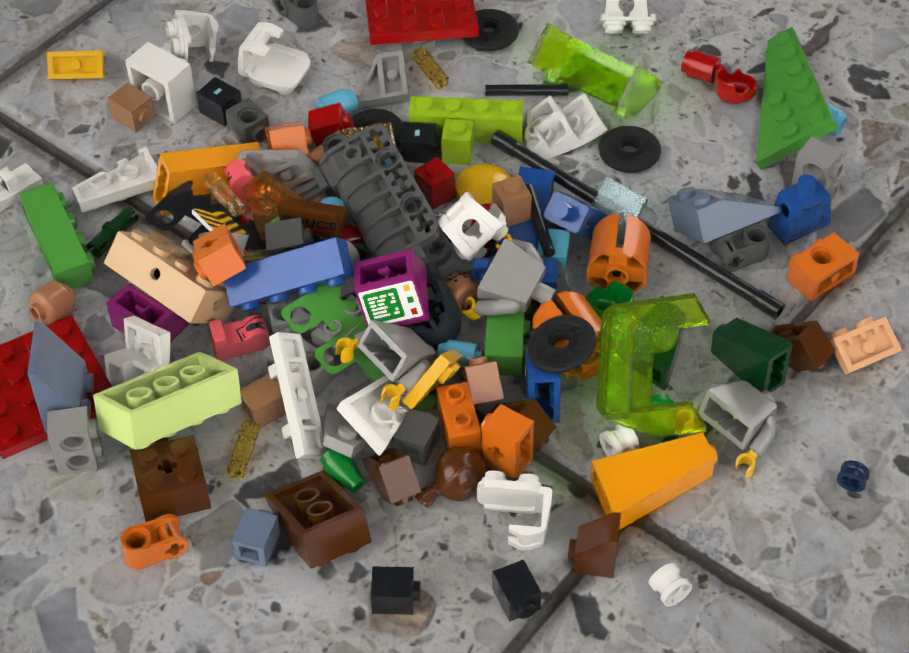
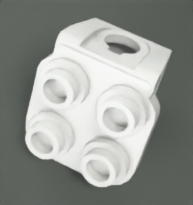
M606 0L605 14L600 16V24H603L605 33L620 34L626 25H630L633 34H648L651 31V26H654L656 22V14H651L648 17L647 0H633L634 8L629 12L628 17L623 16V11L619 8L620 0Z
M176 10L174 18L171 21H166V36L171 38L168 43H164L163 48L172 55L187 61L188 48L205 46L209 62H213L219 27L218 22L208 13ZM197 25L200 27V31L195 35H190L188 27Z
M258 22L239 47L238 73L248 77V80L255 87H265L277 91L280 95H289L297 87L311 66L308 54L276 43L266 44L271 36L280 38L284 31L272 23Z
M468 191L446 211V214H443L438 219V223L453 242L452 246L456 254L462 260L473 261V259L482 258L485 255L487 249L484 246L489 240H501L507 234L509 228L506 226V216L495 203L490 205L491 209L486 210L474 200L472 194ZM475 219L477 222L463 233L462 224L464 221Z
M487 471L485 477L477 484V501L484 505L485 510L526 514L542 513L541 527L509 524V533L517 537L508 536V545L519 550H532L542 547L545 542L550 519L552 489L542 486L539 482V477L534 474L519 475V480L508 481L505 479L503 472Z

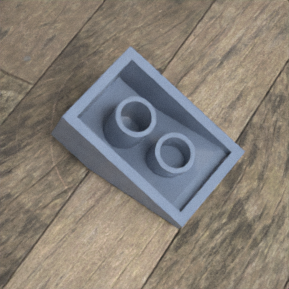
M694 187L682 188L677 192L678 194L668 198L675 231L702 243H707L780 213L778 206L750 195L697 189Z
M41 321L35 322L27 374L45 433H47V411L87 406L89 417H91V402L88 399V393L94 391V377L92 373H88L84 359Z

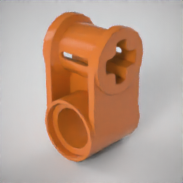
M166 514L154 520L125 529L121 534L120 540L126 565L132 569H143L149 565L183 555L188 550L189 543L187 538L181 535L178 517L174 514Z

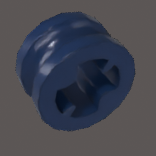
M845 461L841 465L837 482L848 491L861 492L866 487L870 471L860 462Z

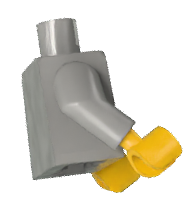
M507 233L503 237L502 244L495 245L498 251L477 289V298L480 300L476 301L472 297H467L465 300L471 308L466 311L462 310V313L469 320L474 321L481 316L515 314L518 311L526 312L532 299L540 303L553 300L556 289L542 283L546 267L532 243L513 239Z
M371 320L367 329L355 334V339L343 337L338 339L336 343V355L341 354V362H351L354 359L355 349L359 348L392 382H397L398 385L388 384L382 390L380 402L382 403L385 399L391 398L389 410H396L399 407L401 394L403 392L409 393L432 366L431 363L435 358L434 348L427 345L412 329L376 320Z
M743 380L729 384L712 383L691 401V406L678 407L675 413L676 423L680 422L683 418H687L683 422V430L689 431L694 428L695 415L698 414L742 450L748 449V453L740 454L737 457L735 471H737L741 464H747L750 467L746 472L745 478H749L754 473L756 457L763 455L775 437L777 421L774 418L777 406L774 403V397L769 391L763 390L760 392Z

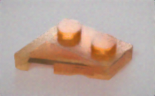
M265 170L242 187L259 236L263 241L266 240L265 224L270 223L279 216L277 210L278 203H287L288 198L304 200Z

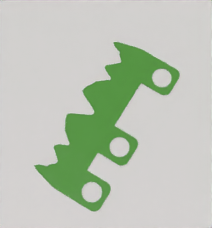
M327 284L317 286L316 293L303 295L282 309L281 315L294 332L299 334L306 332L322 320L334 332L338 330L339 326L331 321L335 319L341 322L342 333L317 348L314 353L315 358L329 374H337L356 361L373 382L385 376L359 348L355 349L354 359L351 362H342L340 365L331 366L324 360V352L328 348L333 347L332 345L338 339L346 335L355 326L357 327L347 338L353 340L355 339V334L367 329L363 316H349L345 313L346 309L354 312L357 304L355 303L356 301L340 299V288L343 285L328 288ZM296 307L306 308L311 316L310 321L305 325L295 324L290 317L291 311ZM436 394L426 396L413 409L429 412L437 403Z

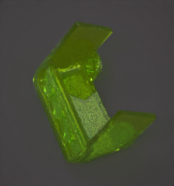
M548 22L527 61L528 64L545 73L544 79L554 84H559L562 81L613 106L612 112L625 119H628L629 115L635 117L659 92L663 84L662 80L638 65L633 67L587 45Z
M695 293L618 303L605 310L601 321L596 398L597 410L605 420L654 437L706 432V424L691 401L651 405L654 353L671 350L678 341L680 328L710 325V319Z

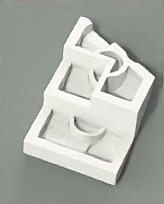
M585 93L562 109L550 95L528 111L526 121L528 126L525 130L524 138L527 141L526 148L547 159L576 149L595 139L608 129Z
M136 316L124 318L126 348L105 354L106 377L112 387L169 364L170 332Z

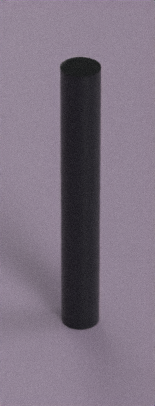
M568 84L485 85V96H555L569 94Z
M526 184L532 195L531 218L545 257H551L556 251L536 192L532 184Z

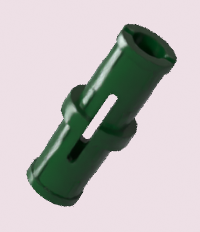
M125 206L112 221H106L102 225V230L86 245L88 250L94 247L90 251L93 256L97 258L102 257L112 246L118 231L126 232L139 220L138 214L131 217L136 212L133 208Z

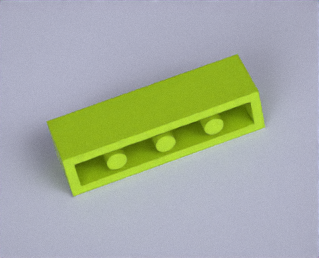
M411 96L409 122L437 124V136H442L445 119L474 121V143H491L493 135L498 130H501L522 144L524 100Z

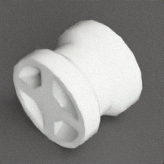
M626 422L617 424L613 431L606 430L599 435L602 449L608 457L639 449L638 438Z
M675 563L664 565L649 580V585L654 591H659L661 594L660 600L667 607L681 602L692 590V584L687 578L680 576L681 570Z

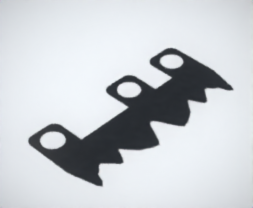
M192 180L170 191L145 216V220L149 224L161 230L169 231L184 216L201 223L192 214L193 209L225 212L249 234L246 246L270 257L266 249L265 224L271 222L269 218L261 216L249 222L241 223L242 204L233 202L211 204L212 194L193 195V190L191 189L193 185ZM159 211H168L172 213L174 218L168 224H159L154 220V215ZM201 223L197 230L188 238V242L194 246L193 241L197 239L199 234L210 231Z

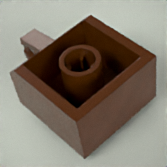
M194 435L168 441L167 437L155 441V444L147 448L129 450L146 522L166 514L182 516L211 508Z

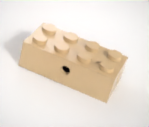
M133 229L132 232L118 231L104 261L105 265L189 323L209 324L208 322L221 319L222 324L228 322L234 307H230L225 282L223 281L213 287L208 278L203 280L194 266L196 262L188 257V251L179 246L170 245L167 243L168 238L155 231H151L150 234Z

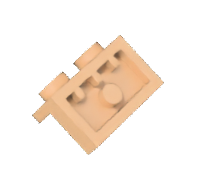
M873 316L856 323L857 329L848 332L847 327L829 335L831 338L830 342L835 349L834 354L844 375H848L902 351L886 317L875 321Z

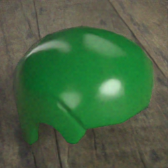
M612 281L606 288H600L599 284H597L586 296V300L605 325H612L624 321L629 316L634 302V292L627 285L618 281Z

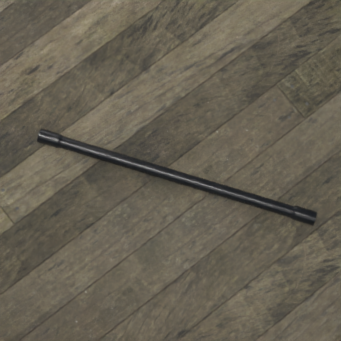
M498 130L493 135L491 145L511 157L517 158L531 168L555 171L554 182L609 215L620 213L619 222L625 226L627 214L637 217L649 229L651 242L749 301L755 308L776 320L782 314L785 304L763 290H758L526 148L518 140L505 132Z

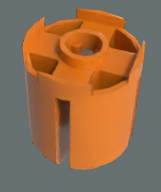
M620 213L610 214L600 220L593 229L586 270L587 282L589 284L590 281L594 287L599 284L600 288H606L612 281H618L627 285L633 292H637L642 286L643 290L648 276L650 231L640 219L627 214L623 248L617 247ZM614 270L620 271V277L614 276Z
M562 291L555 294V299L560 308L558 309L552 299L542 303L533 315V328L535 330L546 320L561 315L578 316L588 321L596 333L595 349L584 364L574 370L564 372L567 379H569V376H580L582 380H585L607 367L604 361L610 356L613 348L616 352L618 351V342L582 294L576 291ZM561 339L555 343L554 348H564L570 341Z

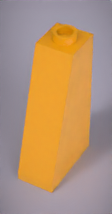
M258 142L160 153L152 198L157 205L170 191L189 180L193 181L191 187L193 195L212 194L211 200L222 197L225 192L231 191L230 184L224 174L225 167L230 162L237 160L240 152L243 150L262 149ZM254 176L256 184L262 183L256 176ZM160 211L162 216L172 214L168 211Z
M702 432L593 460L591 482L605 516L613 512L621 513L619 528L621 530L711 478L714 463L718 461L717 452L714 445L708 443Z

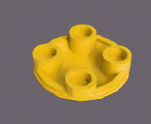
M492 164L473 165L459 174L456 180V196L459 199L468 191L480 205L492 204V183L511 177L507 171L499 166Z

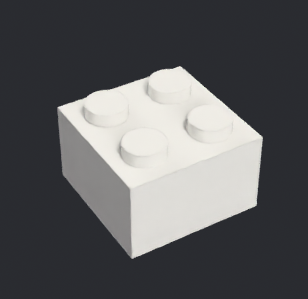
M150 42L144 44L125 60L130 84L152 97L156 114L175 124L197 105L191 66L186 60L178 58L167 52L164 48L157 47Z

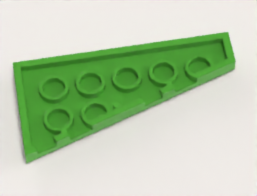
M793 27L779 32L768 40L756 164L760 170L800 150L811 136L820 139L838 129Z

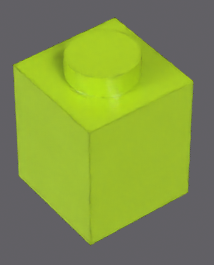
M445 119L441 138L443 163L471 164L474 146V121Z

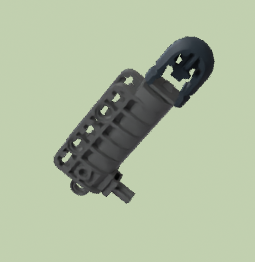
M369 126L349 138H346L341 133L329 135L323 142L322 147L325 154L319 160V166L311 169L315 179L293 190L292 193L295 199L307 201L321 194H324L325 198L337 196V198L341 199L373 258L412 249L426 265L427 288L431 287L435 294V300L428 299L429 321L404 327L412 329L427 345L432 346L437 351L439 344L446 343L449 339L456 340L461 331L462 318L459 306L447 284L443 282V277L438 270V267L450 260L452 256L451 245L384 126ZM375 135H378L384 146L380 150L372 139ZM388 158L393 163L390 167L385 164V160ZM402 178L406 186L400 188L396 182L397 179ZM414 201L418 208L415 212L409 206V203ZM426 222L431 230L425 233L421 223ZM435 240L443 252L438 256L434 253L431 245ZM436 306H439L440 313L435 312L434 308Z

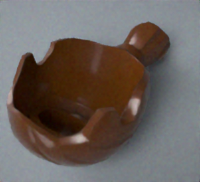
M454 447L447 450L441 455L436 464L434 482L430 487L421 489V492L417 493L415 498L427 508L431 507L437 497L441 495L454 501L468 500L473 491L477 489L478 482L485 477L486 464L484 459L474 450L465 447Z

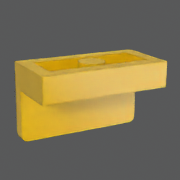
M107 51L47 52L48 79L105 78L104 57H107Z

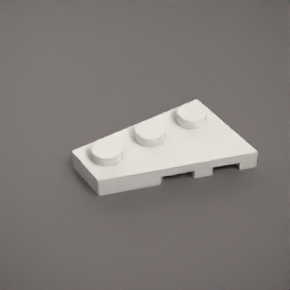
M146 146L138 150L139 155L129 161L126 158L118 161L117 168L108 173L99 172L72 187L75 200L82 213L154 190L158 167Z
M386 375L341 401L337 407L340 414L379 456L389 444V441L410 409L402 402L408 395L405 392L401 394L400 404L396 410H389L391 398L385 399L382 403L380 402L382 390L386 385H398L397 382H392Z

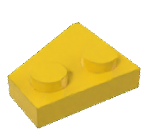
M455 348L441 354L402 402L412 410L440 383L443 385L447 380L450 381L461 369L462 366L458 362L463 358V355Z

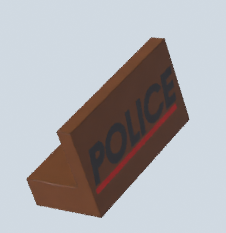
M288 198L287 203L279 202L277 206L280 221L301 217L305 227L311 228L312 234L333 238H341L348 216L347 207Z

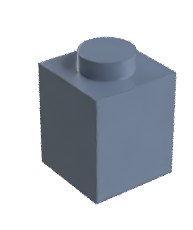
M245 509L231 540L235 559L267 566L280 536L277 515H273L271 512L263 509Z

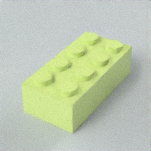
M200 351L93 395L98 429L135 450L147 448L154 441L174 436L184 428L199 425L207 418L216 414L227 413L230 408L242 404L238 369Z

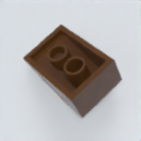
M324 470L265 494L268 505L274 515L278 516V521L296 552L311 569L324 566L337 557L346 553H354L362 546L372 543L364 509Z

